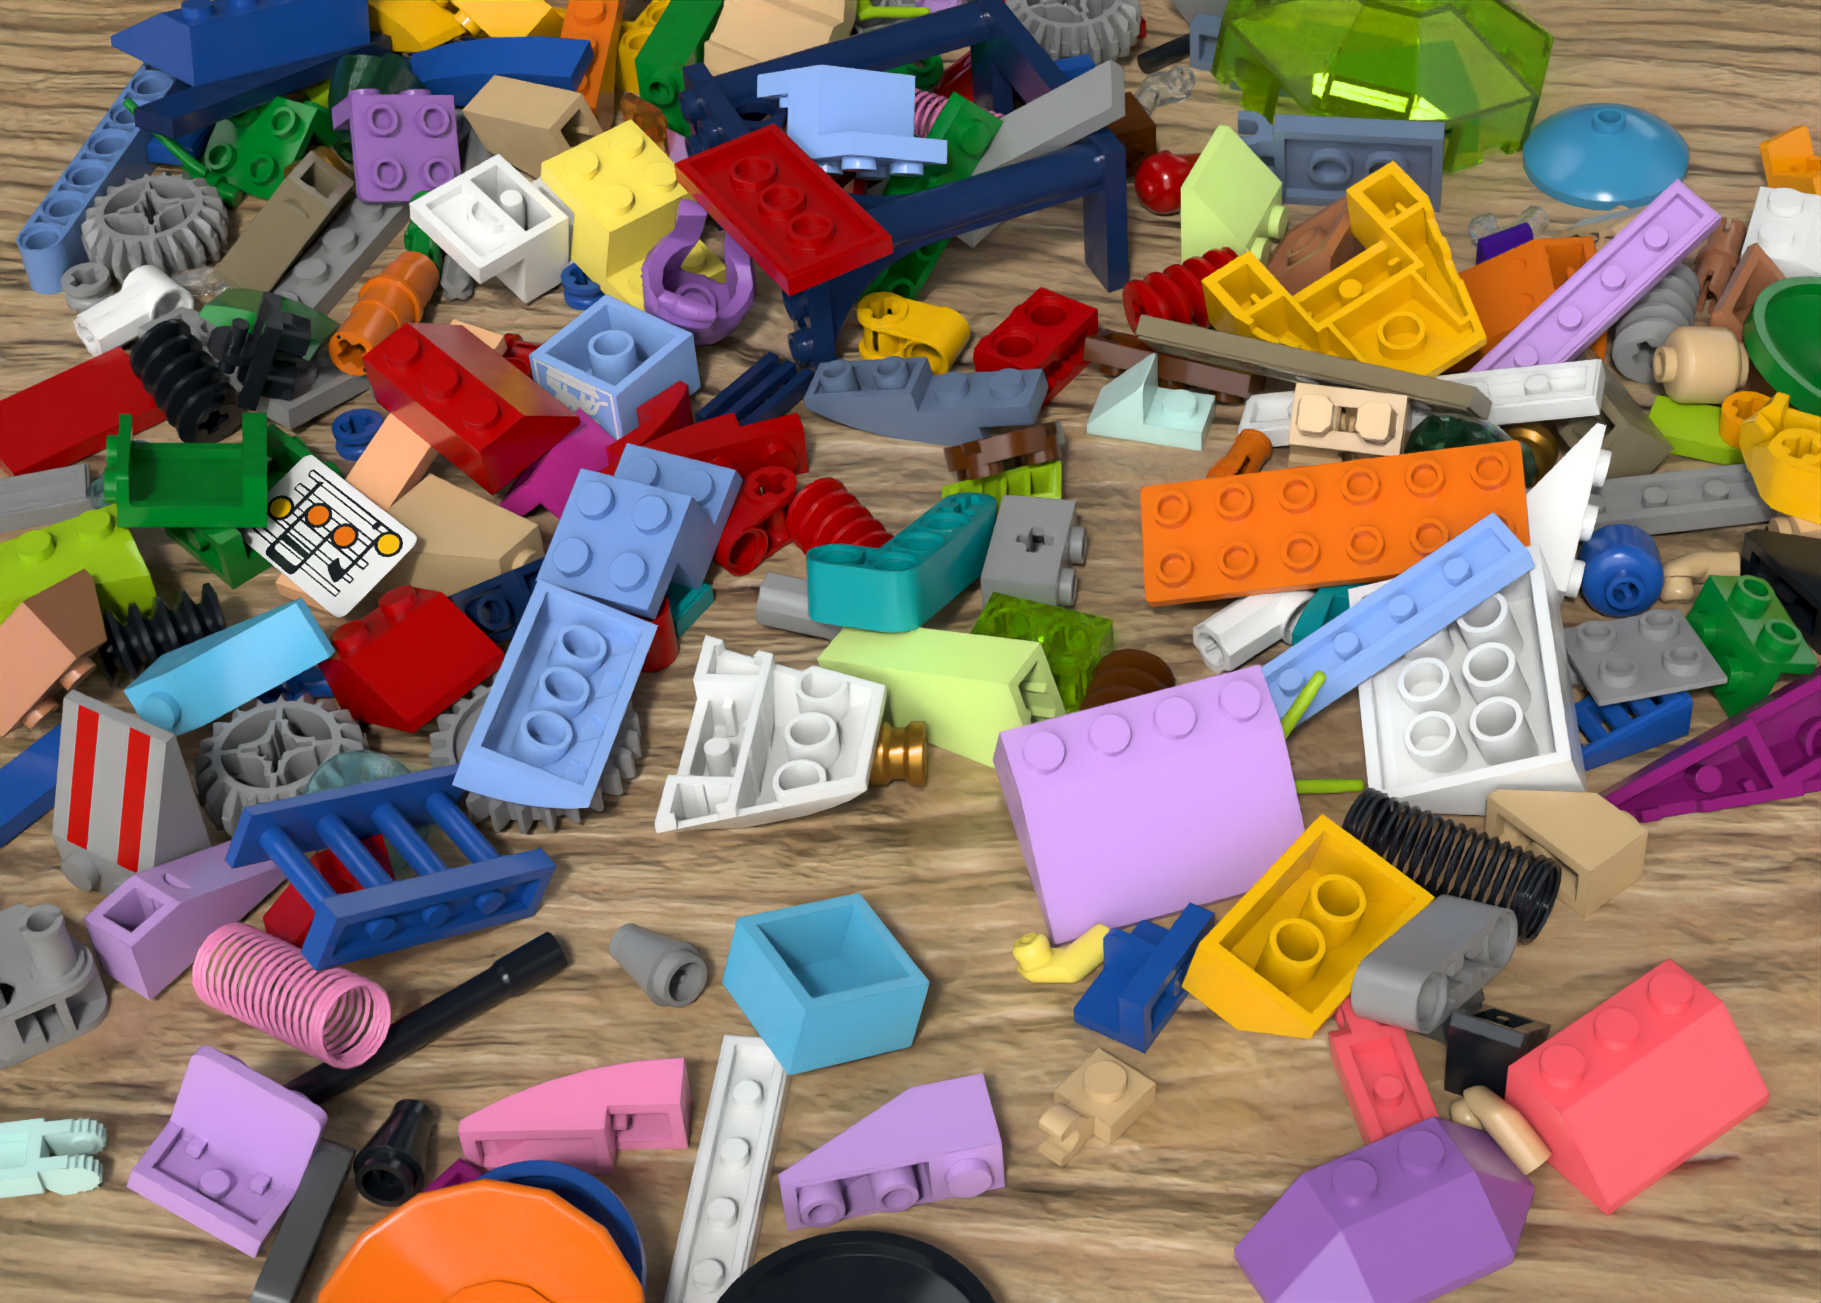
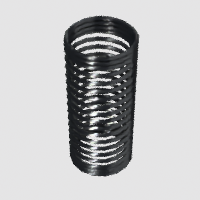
M1375 788L1366 789L1356 798L1341 827L1357 840H1361L1364 845L1380 857H1383L1389 846L1386 861L1391 865L1400 851L1396 868L1403 872V867L1414 848L1409 869L1405 873L1411 880H1413L1415 870L1425 853L1420 874L1414 882L1426 891H1430V894L1435 899L1442 894L1448 893L1449 883L1456 872L1466 841L1471 834V844L1461 862L1455 884L1448 895L1459 897L1461 886L1467 877L1477 846L1482 839V850L1475 861L1467 887L1461 898L1471 900L1473 889L1484 868L1488 851L1495 843L1493 855L1485 869L1478 893L1473 901L1483 903L1484 894L1495 873L1499 857L1506 848L1505 859L1496 875L1486 904L1495 905L1496 897L1507 876L1510 863L1517 854L1516 865L1511 872L1502 899L1498 905L1499 907L1507 908L1522 866L1529 858L1528 867L1516 888L1510 905V909L1514 911L1518 922L1517 942L1522 941V944L1531 943L1539 935L1557 898L1562 876L1559 861H1553L1552 858H1546L1545 855H1539L1535 858L1533 850L1523 853L1521 846L1512 848L1510 841L1500 844L1499 837L1489 839L1487 832L1478 834L1476 828L1466 830L1464 823H1459L1455 826L1453 819L1444 821L1441 814L1432 816L1431 810L1421 812L1420 806L1415 805L1410 808L1408 801L1399 803L1397 797L1389 798L1387 793H1382L1379 790H1375ZM1394 803V809L1391 812V804ZM1405 808V814L1397 826L1399 813ZM1416 812V818L1407 833L1411 815ZM1427 816V824L1418 838L1422 820ZM1368 819H1369V822H1368L1367 828H1366V830H1365L1364 836H1363V838H1362V840H1361V837H1362V834H1363L1365 825H1366V823H1367V821H1368ZM1438 821V829L1433 835L1428 846L1433 825ZM1448 826H1450V828H1449V834L1447 835L1446 839L1444 840L1443 845H1442V847H1441V849H1440V851H1439V854H1438V856H1437V859H1436V862H1435V865H1434V868H1433V871H1432V876H1431L1430 880L1428 881V883L1425 885L1426 875H1427L1428 871L1430 870V868H1431V866H1432V864H1433V862H1434V860H1435V857H1436V855H1437V853H1438V850H1439V848H1440V844H1441V841H1442V838H1443L1444 830H1445ZM1461 830L1460 839L1449 859L1443 881L1436 890L1438 878L1450 855L1455 835Z

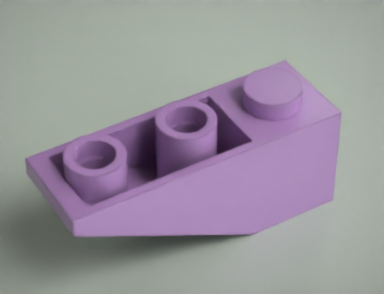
M230 840L133 874L88 913L83 920L102 971L151 1001L195 961L199 948L210 934L223 925L241 920L283 882L286 876L272 860L232 869L225 861L232 841Z
M983 1073L911 1087L778 1174L787 1231L805 1227H827L840 1220L880 1212H901L914 1205L954 1197L971 1198L985 1191L1005 1187L1002 1142Z

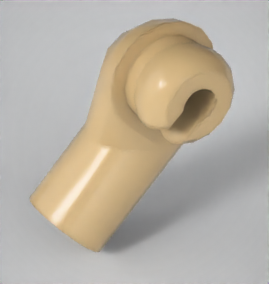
M1473 1086L1463 1091L1464 1097L1454 1101L1450 1106L1449 1115L1452 1122L1479 1130L1485 1128L1505 1155L1525 1176L1538 1168L1552 1155L1551 1150L1525 1117L1486 1086Z

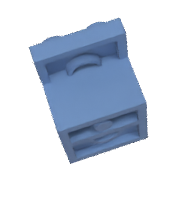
M627 443L614 476L583 468L580 469L535 581L537 582L538 579H541L617 610L655 620L669 583L697 590L701 589L743 479L734 469Z

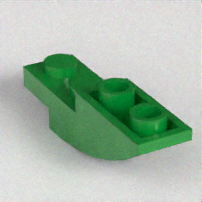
M953 91L926 137L928 139L947 140V164L924 166L923 176L918 177L891 175L882 196L921 192L970 177L1004 121ZM951 238L924 246L899 259L877 276L856 301L859 302L864 296L882 291L893 292L901 297L915 300ZM888 309V314H892L891 309Z

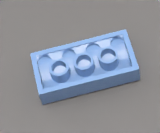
M538 579L464 750L452 785L476 794L521 805L560 809L588 808L658 625Z

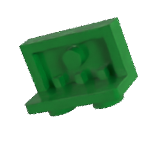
M1709 575L1694 605L1685 617L1728 677L1727 683L1710 687L1729 718L1768 696L1781 673L1812 674L1818 664L1817 658L1804 640L1802 633L1793 623L1775 595L1773 588L1763 578L1752 575L1740 577Z

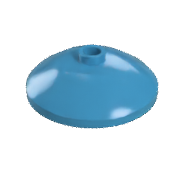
M1587 103L1562 109L1538 123L1525 139L1522 163L1529 180L1548 196L1580 208L1610 211L1618 205H1624L1629 209L1649 205L1677 178L1683 183L1688 172L1689 149L1677 130L1664 119L1649 111L1618 103Z

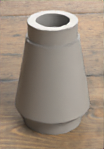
M634 923L625 924L620 927L610 941L609 953L611 957L618 962L656 1005L662 1007H683L694 1001L703 990L707 980V966L701 957L700 951L693 944L639 927Z

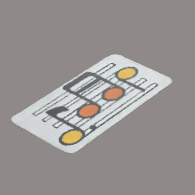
M312 455L302 458L267 493L268 528H235L241 533L244 542L336 618L347 615L414 547L417 541L414 533Z

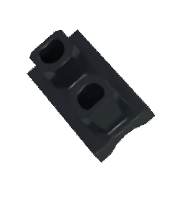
M264 292L250 333L248 332L250 327L248 321L242 318H235L231 326H220L213 329L207 343L209 352L214 358L219 360L218 369L221 372L233 374L236 366L238 367L237 380L243 385L238 399V408L256 411L260 396L290 401L297 376L296 363L274 359L275 352L304 357L306 356L312 336L310 319L282 312L281 295Z

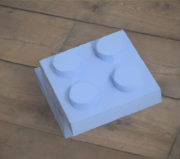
M815 65L757 76V98L779 100V109L788 111L787 135L829 176L843 175V171L856 172V179L890 180V175L902 177L923 176L924 166L947 164V140L914 137L915 76Z

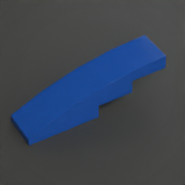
M544 36L491 37L449 43L413 53L393 91L395 95H399L400 92L405 90L427 89L431 91V95H454V105L465 107L494 75L576 92L594 57L590 40Z

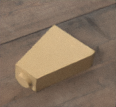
M494 75L462 110L487 151L494 155L499 153L508 163L537 179L541 177L542 162L603 133L582 93Z
M430 473L385 511L414 533L417 541L414 547L370 592L387 593L403 585L440 591L446 597L545 557L539 524Z

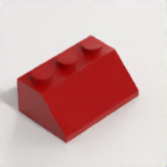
M406 322L361 357L376 402L492 496L581 424L577 414L463 325Z

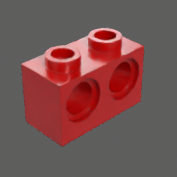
M1040 287L1026 301L1017 305L1010 315L989 335H985L980 339L973 353L975 372L1000 371L1007 368L1017 370L1043 369L1049 388L1041 406V411L1091 363L1090 361L1082 360L1086 337L1099 332L1098 309Z

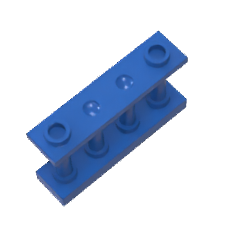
M460 763L246 806L242 811L225 857V861L232 869L272 860L315 911L314 919L301 949V954L315 971L534 916L557 866L541 848L513 855L501 856L457 806L464 789L453 786L452 783ZM438 824L472 864L448 868L418 834L415 828ZM382 834L419 877L394 881L359 840ZM329 848L362 886L363 890L337 894L304 853Z

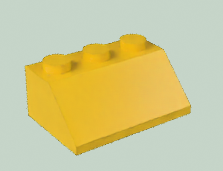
M1321 814L1200 941L1181 987L1237 1030L1312 1039L1351 995L1353 979L1361 961L1433 902L1435 897L1335 822Z

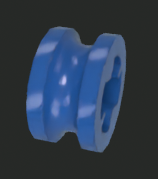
M575 263L563 270L561 281L565 289L563 292L565 303L571 308L587 310L605 295L601 291L600 285L593 282Z
M364 408L353 409L344 412L333 421L332 434L336 439V451L340 457L350 461H358L384 422L379 412Z

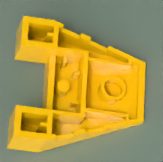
M1394 160L1346 189L1351 234L1366 250L1295 295L1291 296L1250 250L1201 280L1209 322L1217 331L1433 378L1487 344L1486 334L1464 281L1460 279L1452 261L1451 250L1445 236L1443 237L1440 232L1428 195Z

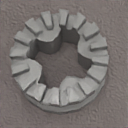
M96 262L75 265L69 268L60 280L62 289L66 293L65 297L68 308L76 313L79 310L81 313L115 294L113 284L110 283L111 277L106 266H99Z

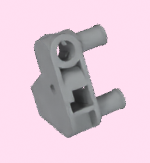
M19 903L0 911L1 1071L89 1033L103 1022L110 1008L108 995L92 953L84 944L69 935L65 926V918L60 908L52 904H41L29 908L23 903Z

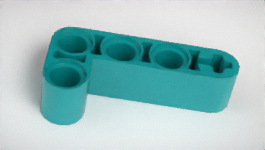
M968 492L949 495L880 548L849 544H825L808 550L806 553L809 618L824 624L880 632H906L919 628L981 576L997 519V500L995 497L983 493Z

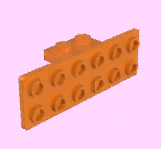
M1517 440L1143 487L1140 491L1145 599L1151 607L1393 579L1493 512L1525 547L1531 546L1521 444Z

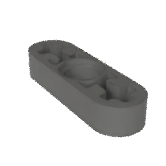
M321 1137L317 1150L307 1165L264 1263L249 1303L296 1302L345 1187L355 1158L356 1149Z

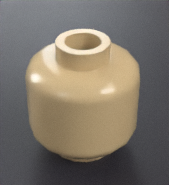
M1676 327L1668 335L1664 346L1657 347L1653 357L1654 378L1656 382L1663 383L1666 394L1675 403L1722 404L1726 397L1736 392V389H1742L1748 378L1749 355L1745 344L1738 342L1736 335L1727 327Z

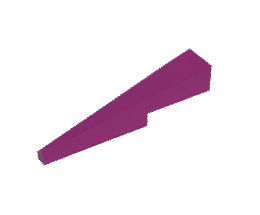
M1821 665L1816 667L1812 674H1804L1598 794L1619 810L1630 813L1639 823L1662 820V818L1733 808L1821 791Z

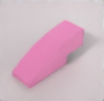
M685 1058L642 1060L589 1069L543 1082L498 1100L460 1120L458 1134L465 1160L482 1174L507 1164L527 1160L559 1162L571 1165L589 1174H614L617 1150L688 1149L693 1101Z

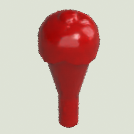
M1163 150L1145 158L1139 164L1134 177V188L1142 205L1148 210L1162 215L1180 211L1181 186L1201 153L1172 154L1169 150Z

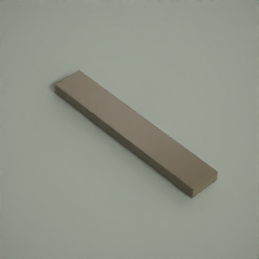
M1142 314L1135 332L1138 339L1159 353L1294 383L1408 395L1409 403H1412V409L1482 424V422L1487 423L1493 403L1475 386Z

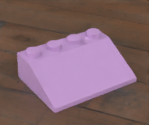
M1260 664L1002 731L998 736L993 763L1053 948L1071 944L1097 923H1101L1109 929L1118 928L1123 930L1136 926L1142 920L1152 922L1181 914L1189 903L1204 908L1243 897L1305 832L1283 728Z

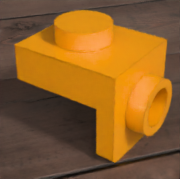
M1795 125L1761 142L1759 148L1769 188H1792L1802 193L1821 196V156L1814 155L1807 126Z

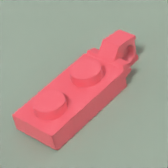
M1350 995L1337 1012L1334 1013L1338 1030L1328 1032L1331 1059L1364 1145L1367 1146L1433 1116L1440 1118L1404 1029L1358 1017L1353 1011Z

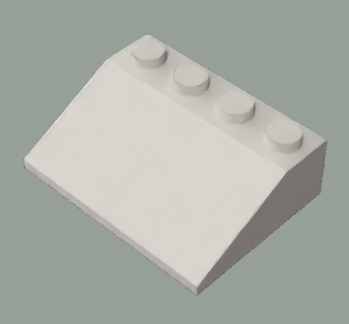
M1539 544L1526 547L1535 564L1534 568L1358 685L1369 788H1375V790H1379L1382 793H1387L1389 798L1397 797L1399 803L1408 801L1410 808L1415 805L1420 806L1421 812L1431 810L1432 814L1486 816L1487 797L1497 789L1588 792L1558 592ZM1392 579L1348 589L1350 608ZM1394 803L1391 804V812L1394 809Z

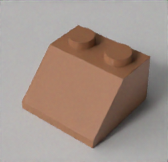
M85 569L23 601L0 626L1 738L23 725L30 731L39 727L59 707V704L53 697L63 687L67 691L74 689L97 667L90 658L107 641L94 579Z

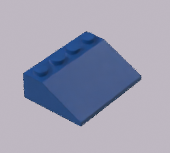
M187 0L181 3L180 9L159 13L112 35L111 45L191 86H199L370 43L368 0Z

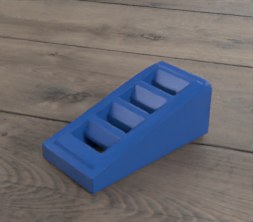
M1681 691L1599 707L1592 695L1575 703L1579 732L1583 731L1591 741L1586 746H1583L1581 743L1585 771L1689 735L1693 707L1692 698L1689 693ZM1634 713L1637 717L1631 719L1628 714ZM1607 722L1613 731L1608 733L1601 724Z

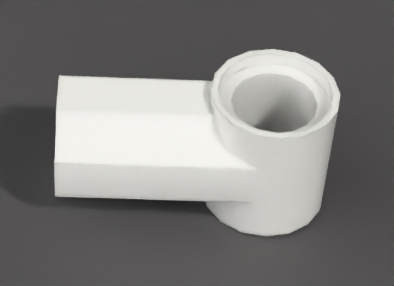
M143 265L129 273L123 282L121 291L81 312L73 320L77 335L85 344L88 352L92 356L97 357L118 346L123 347L139 338V326L181 306L193 310L194 300L189 291L153 265Z
M1310 589L1240 597L1193 627V644L1202 655L1204 664L1217 674H1221L1224 671L1230 672L1280 639L1292 645V632L1315 593Z

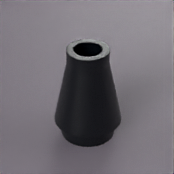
M413 1099L398 1101L394 1105L390 1116L355 1157L353 1162L355 1185L359 1193L368 1201L383 1207H397L407 1202L410 1197L415 1196L422 1189L425 1178L429 1135L434 1123L433 1112L424 1103Z

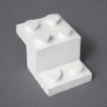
M499 153L409 203L410 219L479 284L497 276L525 304L562 283L561 274L563 270L574 263L571 259L574 212L544 183L541 177L530 183Z

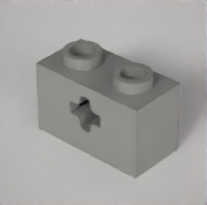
M1003 494L980 578L984 624L1058 630L1063 606H1073L1075 602L1077 569L1073 568L1074 563H1084L1087 549V527L1077 526L1075 500Z

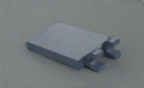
M1238 111V134L1252 135L1239 137L1282 182V204L1328 206L1346 195V189L1394 160L1428 195L1434 212H1440L1445 122L1276 114L1274 125H1272L1263 115L1257 112Z

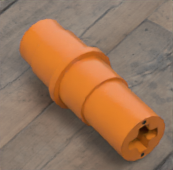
M408 251L401 253L379 275L372 276L361 287L358 301L351 308L349 317L330 338L328 344L329 356L336 367L349 375H366L361 357L406 322H421L424 313L423 309L430 302L432 294L440 281L439 271L430 258L419 252Z

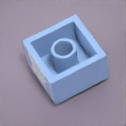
M607 294L529 355L534 382L573 412L580 407L616 441L639 427L637 407L681 380L686 383L690 396L701 388L693 333Z

